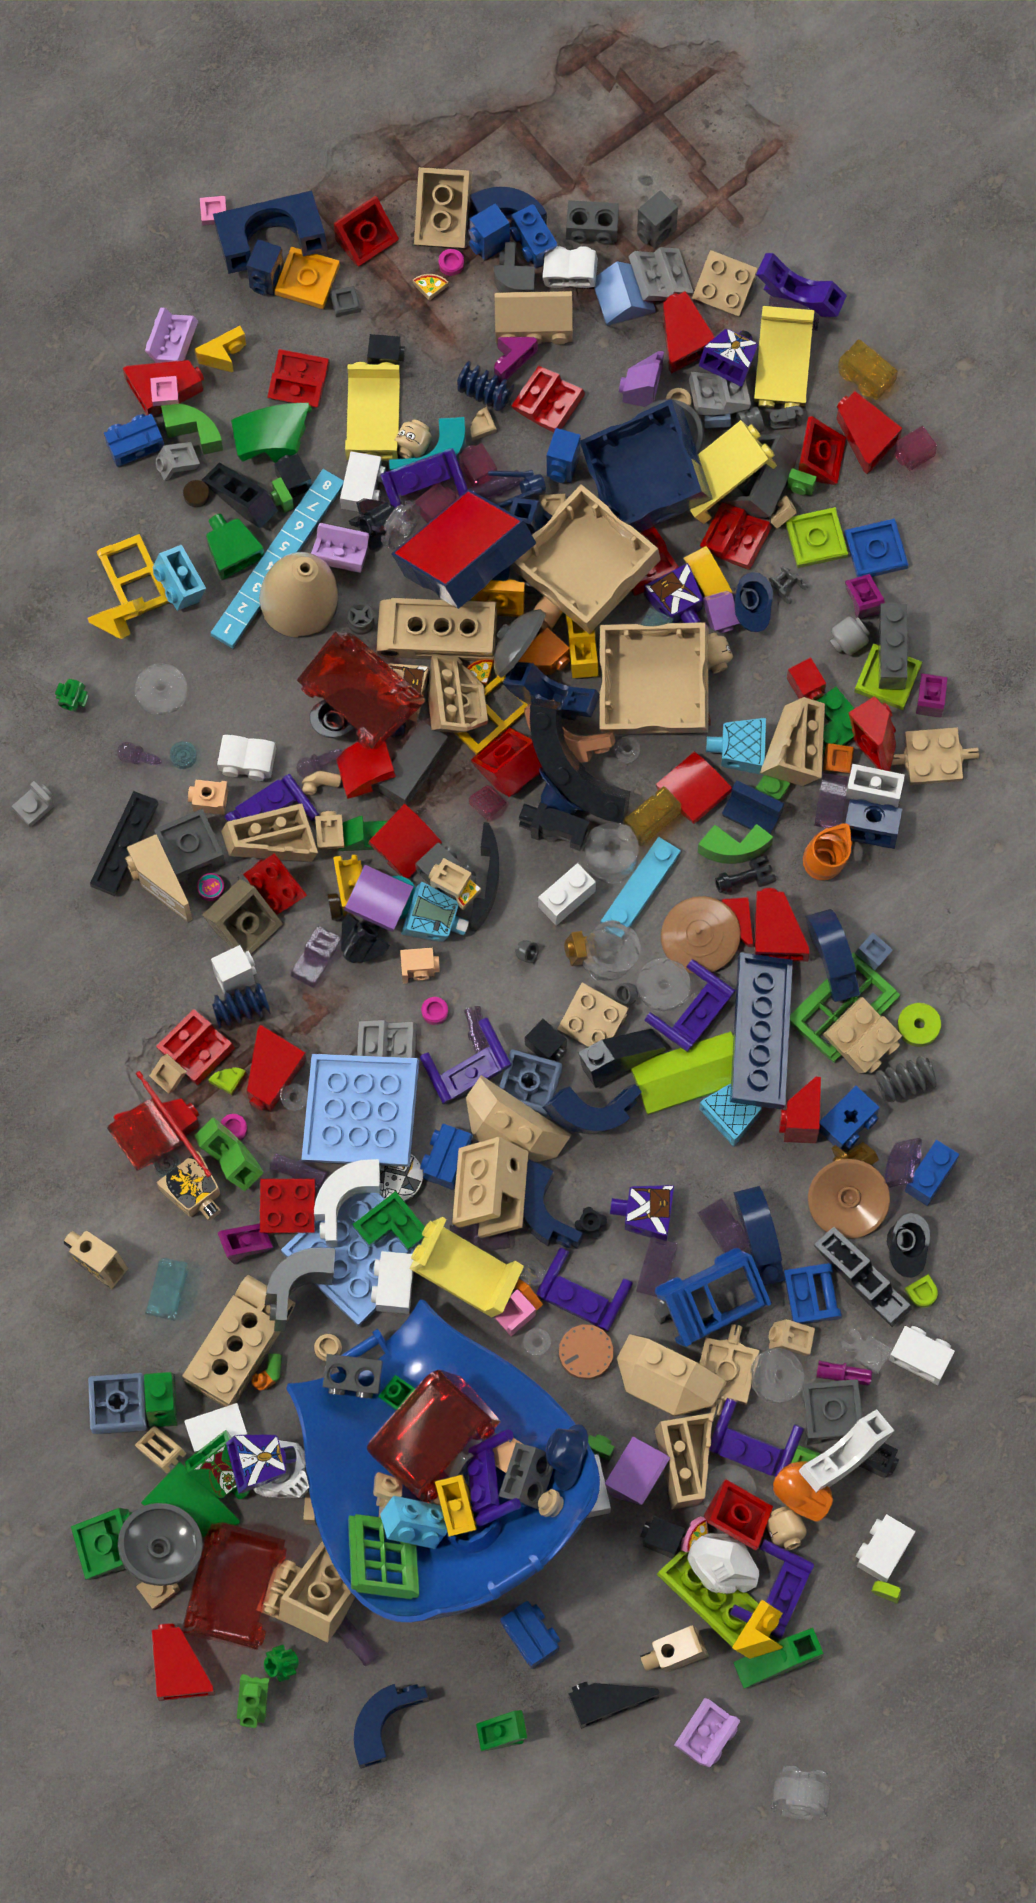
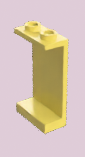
M763 306L754 402H759V406L772 408L774 404H785V409L791 406H805L814 310Z
M365 362L348 364L346 460H349L351 451L380 456L381 460L384 461L398 459L397 441L394 440L399 432V365H394L390 362H383L379 365H369Z
M740 420L698 454L713 500L692 508L690 511L703 524L712 518L707 510L765 464L769 465L772 469L777 466L772 459L775 456L773 451L766 443L764 445L760 443L758 438L761 435L752 424L747 426Z
M444 1217L433 1222L430 1221L423 1230L422 1235L424 1239L421 1245H418L412 1253L411 1259L413 1262L409 1269L491 1318L503 1313L524 1265L517 1261L509 1264L501 1262L443 1227L447 1220Z

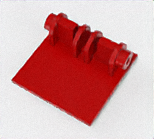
M275 853L264 860L261 859L254 867L243 873L250 885L256 888L276 915L307 896Z
M260 1179V1233H314L315 1179Z

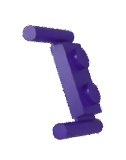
M453 448L380 474L390 504L397 512V523L407 520L399 495L409 494L450 479V477H453L459 496L468 490Z
M288 774L282 780H276L236 806L234 811L225 815V819L228 822L289 807L296 801L298 804H303L304 811L311 821H315V816L320 815L291 774Z
M693 959L686 968L707 982V984L674 1026L670 1027L651 1012L644 1020L686 1052L699 1040L736 991Z
M488 1018L480 1020L478 1024L490 1046L444 1072L442 1075L439 1074L429 1052L419 1057L442 1104H447L454 1098H459L471 1091L481 1075L490 1080L500 1074L502 1070L511 1066Z
M559 1248L536 1292V1296L609 1332L633 1283L623 1279L612 1302H609L608 1299L561 1276H557L569 1254L566 1249Z
M727 1398L712 1435L709 1451L776 1477L785 1466L791 1464L804 1428L794 1424L786 1447L783 1450L728 1428L737 1401Z
M506 1429L470 1447L468 1450L469 1453L474 1455L468 1464L472 1511L478 1513L475 1521L480 1527L521 1507V1503L517 1498L499 1505L493 1448L513 1439L514 1435L510 1429Z
M764 1539L759 1549L784 1561L765 1601L783 1613L777 1627L770 1634L781 1639L809 1574L814 1567V1563ZM735 1604L730 1612V1615L746 1623L753 1614Z

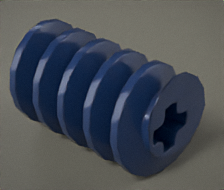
M468 360L457 379L458 392L464 393L467 390L468 397L472 398L476 395V401L482 402L485 400L486 406L490 407L494 404V410H502L512 395L514 384L509 389L506 388V379L498 384V375L496 374L491 379H488V370L480 375L479 365L470 370L471 361Z
M259 983L255 985V992L249 986H245V995H242L239 989H235L234 998L228 992H225L224 1001L218 995H214L212 1007L219 1029H221L222 1020L228 1026H232L233 1017H235L238 1023H242L243 1014L246 1015L249 1021L252 1020L254 1011L261 1018L263 1017L264 1008L271 1015L265 991Z

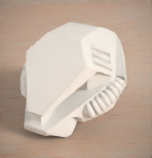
M279 1440L281 1448L288 1446L295 1448L296 1462L285 1464L286 1473L281 1478L257 1487L254 1491L265 1497L302 1498L310 1488L305 1472V1451L298 1443Z
M710 1533L701 1536L690 1547L688 1562L701 1580V1583L708 1590L715 1593L730 1594L734 1593L737 1589L745 1593L757 1587L760 1575L759 1570L745 1544L730 1537L728 1534Z

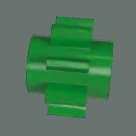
M67 679L65 685L59 683L55 695H57L56 699H59L58 705L69 711H76L78 706L85 707L89 697L87 695L88 692L84 691L86 686L74 679Z
M284 1644L273 1647L272 1651L266 1652L267 1657L264 1660V1669L271 1678L277 1676L278 1681L282 1682L290 1679V1676L296 1675L299 1660L292 1649L285 1650Z

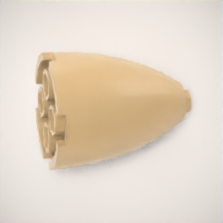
M308 552L291 553L278 560L264 577L259 593L260 607L266 622L277 632L297 638L298 636L319 633L326 628L334 617L338 601L336 579L330 567L320 557Z

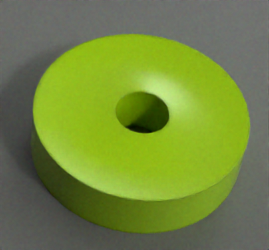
M913 1003L905 1007L900 1013L897 1029L902 1035L901 1038L904 1042L911 1046L924 1047L933 1043L938 1037L941 1029V1019L938 1012L932 1006L925 1003ZM920 1021L924 1024V1027L917 1028L914 1023Z

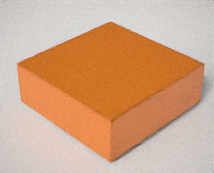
M826 744L823 770L851 773L854 747Z

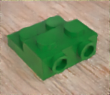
M117 1508L71 1526L85 1580H92L112 1571L126 1569L119 1556L118 1537L125 1520L132 1514V1512H129V1509Z

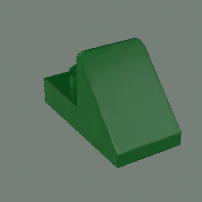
M358 816L343 822L344 848H338V851L375 850L368 842L387 821L364 822L363 816Z
M522 1710L512 1711L476 1723L481 1752L520 1745L524 1743V1739H527Z

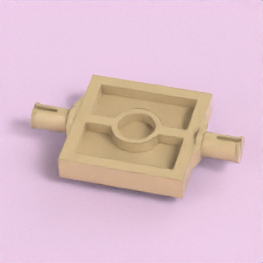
M958 727L907 731L904 734L906 746L904 754H895L892 765L905 764L909 775V785L957 782L963 780V760L979 759L978 747L962 749L959 742Z
M735 1324L731 1325L728 1340L705 1338L699 1363L726 1381L714 1407L711 1408L710 1413H714L715 1416L716 1407L718 1406L716 1417H720L727 1398L747 1405L759 1350L745 1347L739 1343L743 1327L738 1325L736 1335H734Z

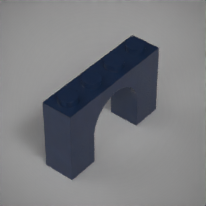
M312 190L213 214L228 274L247 270V263L251 256L248 245L250 238L257 231L270 226H281L293 231L298 238L303 256L328 251L325 232Z

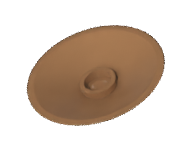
M706 896L692 897L678 903L667 914L661 929V944L667 958L677 968L692 974L694 973L686 968L692 959L710 972L717 971L733 958L740 942V926L733 911L725 903Z
M842 1159L826 1165L816 1174L809 1188L808 1205L813 1219L825 1232L835 1227L847 1239H854L868 1235L880 1226L889 1210L890 1193L884 1177L876 1168L860 1160Z

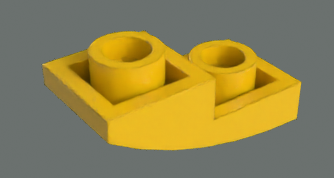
M707 546L683 558L685 563L689 564L695 581L704 597L723 591L732 593L728 582Z

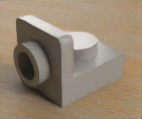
M191 442L165 445L156 457V468L161 473L163 480H169L174 472L197 469L200 464Z
M35 781L30 784L31 789L11 806L12 810L29 827H32L54 807L51 800L52 793L45 785L39 786Z

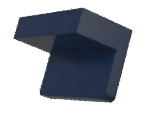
M736 780L731 791V797L722 812V816L750 830L757 824L771 835L783 812L784 803Z

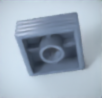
M512 1049L508 1057L511 1066L504 1070L499 1087L542 1116L548 1117L547 1112L542 1107L555 1095L562 1072V1064ZM529 1079H533V1084L535 1086H531L530 1088H526L525 1084L522 1083L528 1082Z
M142 1373L90 1376L88 1378L90 1429L93 1434L145 1431L147 1429L144 1375ZM116 1398H120L125 1403L120 1406V1409H115L111 1405L115 1403Z

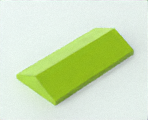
M730 1031L694 1043L688 1052L679 1048L652 1057L632 1068L631 1072L636 1086L642 1091L640 1097L646 1114L650 1115L713 1094L731 1084L734 1038L732 1032Z
M680 1551L657 1575L733 1647L747 1623L730 1615L732 1607L735 1604L754 1613L759 1604L747 1592L744 1593L738 1589L730 1594L715 1593L708 1590L688 1562L689 1552Z

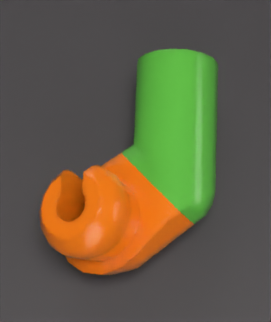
M268 1354L267 1369L252 1376L251 1383L256 1389L266 1390L279 1381L282 1355Z

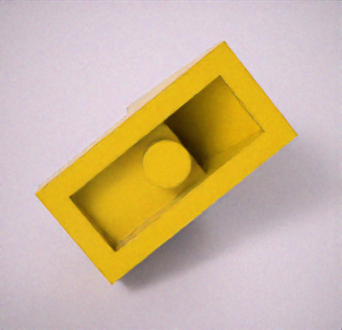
M241 326L195 348L198 363L234 372L233 364L228 354H235L246 345L245 333Z
M140 597L88 617V621L94 626L122 639L130 635L126 620L138 616V610L146 606L143 598Z
M463 1474L435 1481L448 1536L476 1530L477 1526L470 1502L471 1493Z
M761 1600L732 1648L749 1659L782 1649L783 1646L770 1639L769 1636L777 1627L783 1613Z

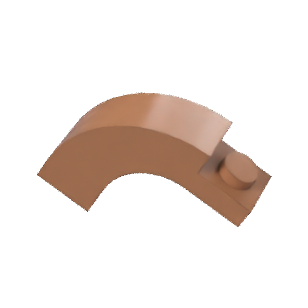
M528 704L524 709L529 730L531 704ZM563 727L566 743L579 762H589L593 756L592 750H594L595 754L609 751V747H612L616 742L614 731L590 736H578L570 733Z

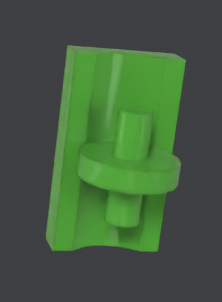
M245 1674L241 1675L237 1719H240L241 1726L256 1728L258 1722H265L269 1678L260 1679L259 1677L251 1678Z

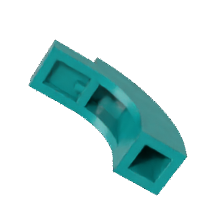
M439 418V440L436 447L423 457L390 459V471L444 452L450 448L454 449L459 463L465 449V418Z

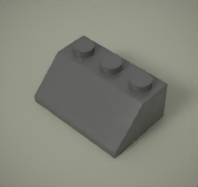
M781 434L761 435L758 438L762 445L766 443L773 451L775 456L772 459L777 466L774 469L767 464L762 466L718 501L719 505L725 503L745 509L747 515L756 518L771 517L781 492L785 488L791 469L794 468L800 453Z

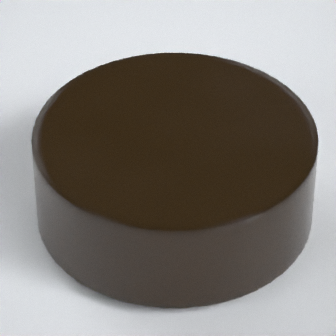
M200 480L188 482L183 489L184 500L191 507L205 505L209 500L208 486Z
M337 893L327 894L331 919H341L339 895Z

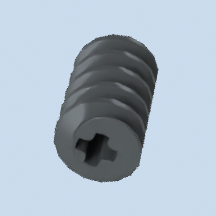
M921 1056L917 1057L916 1064L912 1060H908L906 1068L901 1063L897 1064L896 1072L892 1067L886 1068V1075L881 1070L876 1072L877 1085L884 1101H886V1096H889L893 1102L896 1101L897 1092L903 1098H906V1089L908 1088L914 1095L916 1094L917 1085L923 1091H926V1082H930L934 1088L936 1087L933 1067L928 1058L925 1061Z

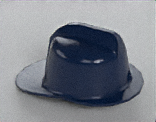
M756 572L747 573L739 580L737 587L732 593L735 603V615L738 622L750 632H760L769 625L773 590L768 579L762 574Z
M543 767L539 768V772L546 782L541 794V803L547 804V809H556L573 815L578 810L584 811L556 788Z
M576 1424L569 1429L558 1428L548 1439L546 1458L548 1464L554 1468V1479L560 1490L567 1491L571 1489L578 1478L582 1460L588 1446V1433L583 1425Z

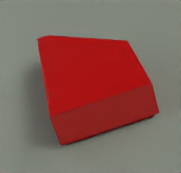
M748 897L722 899V902L733 911L738 920L740 939L746 946L753 947Z

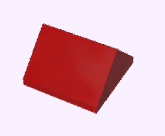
M374 196L334 223L335 240L358 267L399 240L377 196Z
M813 416L808 417L799 471L816 476V482L836 485L838 483L846 437Z
M725 1479L703 1516L710 1525L756 1550L760 1544L773 1506Z

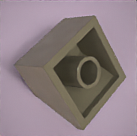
M241 879L202 914L215 933L231 948L240 945L244 953L249 951L250 954L283 925L256 888Z

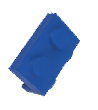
M530 205L511 215L510 234L515 242L519 241L523 248L521 250L527 262L531 261L535 269L543 266L545 253L556 248L557 242L535 205Z

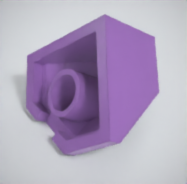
M658 351L630 367L626 378H621L619 392L623 393V403L646 407L655 401L664 361L663 351Z

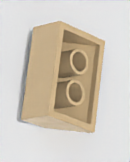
M572 291L495 293L496 343H498L499 337H535L538 340V344L541 342H553L560 345L572 342Z

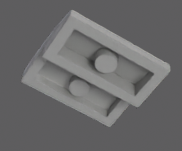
M659 247L655 252L634 251L629 255L643 301H662L672 294H680L684 291L689 296L694 293L678 248Z
M691 372L689 383L695 412L698 415H722L750 408L751 403L746 380L741 387L716 374Z
M360 1021L357 1056L415 1058L417 1025L414 1022Z

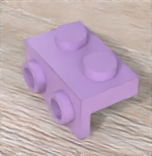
M160 308L150 338L147 341L145 352L155 363L185 360L198 320L194 316L172 315L167 308Z
M319 523L317 538L311 554L320 557L328 566L361 573L368 553L369 533Z
M704 1698L674 1746L698 1764L710 1768L720 1759L722 1749L727 1741L735 1736L740 1720L726 1713L711 1700Z

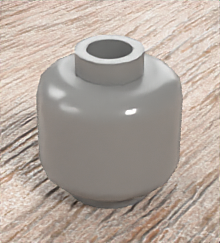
M848 616L831 629L834 638L830 642L838 653L844 651L847 655H853L868 644L867 636L870 633L859 617L854 619Z

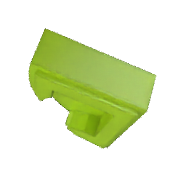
M236 1067L224 1069L214 1073L210 1077L209 1083L233 1095L244 1078L246 1071Z

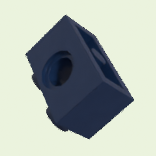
M259 239L257 240L247 263L249 286L254 292L260 295L269 294L274 296L276 285L284 267L282 247Z
M850 799L845 823L850 826L851 841L895 849L902 808L889 804L871 803L863 799Z

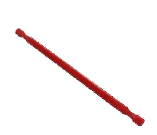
M140 1071L136 1072L135 1074L143 1082V1086L196 1162L202 1167L205 1175L210 1177L212 1175L211 1172L205 1167L204 1162L152 1087L143 1078Z

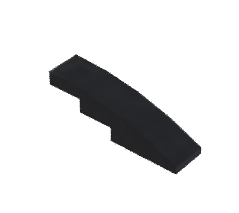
M835 1227L830 1229L814 1244V1247L832 1264L841 1277L891 1327L912 1310L911 1305L892 1288L891 1283L872 1266L871 1261Z

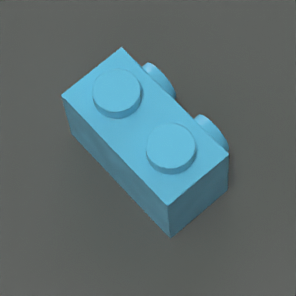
M179 545L159 553L152 567L153 574L156 580L163 585L167 600L173 603L177 611L200 602L206 587L183 546Z
M392 1496L380 1514L386 1537L389 1540L435 1549L447 1533L441 1505Z

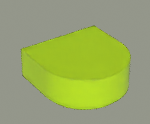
M929 1274L905 1287V1292L917 1307H930L937 1299L938 1290Z
M875 1581L871 1590L873 1594L897 1604L901 1596V1589L883 1581Z

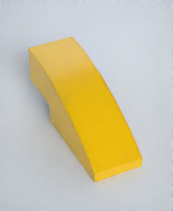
M566 615L572 678L598 676L595 630L588 634Z

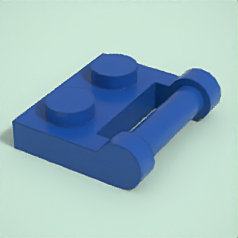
M827 1263L784 1270L792 1321L807 1324L842 1318L841 1309L837 1307L831 1276L833 1273L832 1264ZM813 1276H821L827 1310L819 1311Z

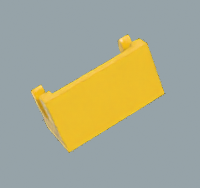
M351 855L349 860H343L341 856L333 857L343 916L349 913L344 909L362 872L361 860L358 861L357 855Z

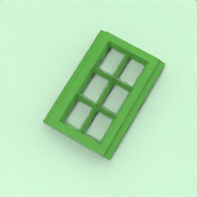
M853 952L852 957L856 970H859L868 979L859 988L860 994L871 983L883 992L871 1004L873 1009L881 1016L900 997V994ZM826 979L790 1015V1023L834 1063L841 1054L832 1044L828 1045L819 1035L833 1021L836 1022L839 1019L838 1016L852 1002L855 1003L858 1000V996L849 998L833 1013L823 1004L831 996L828 979ZM820 1008L830 1018L814 1032L804 1022Z
M355 1514V1516L349 1515L351 1589L367 1594L406 1599L418 1598L419 1584L416 1545L400 1542V1544L385 1542V1530L381 1517ZM364 1529L379 1530L380 1542L365 1540ZM365 1548L380 1550L381 1562L366 1560ZM386 1551L401 1553V1564L386 1563ZM366 1569L381 1570L382 1582L367 1580ZM387 1571L402 1573L403 1585L387 1583Z

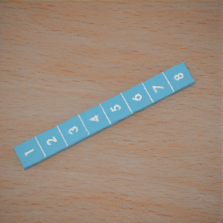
M322 469L211 631L213 638L232 649L235 647L261 609L259 593L267 572L284 556L300 552L341 492L344 480Z

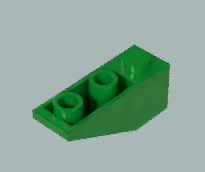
M813 1627L776 1642L783 1646L782 1649L751 1659L743 1657L733 1662L743 1689L822 1659L824 1653Z

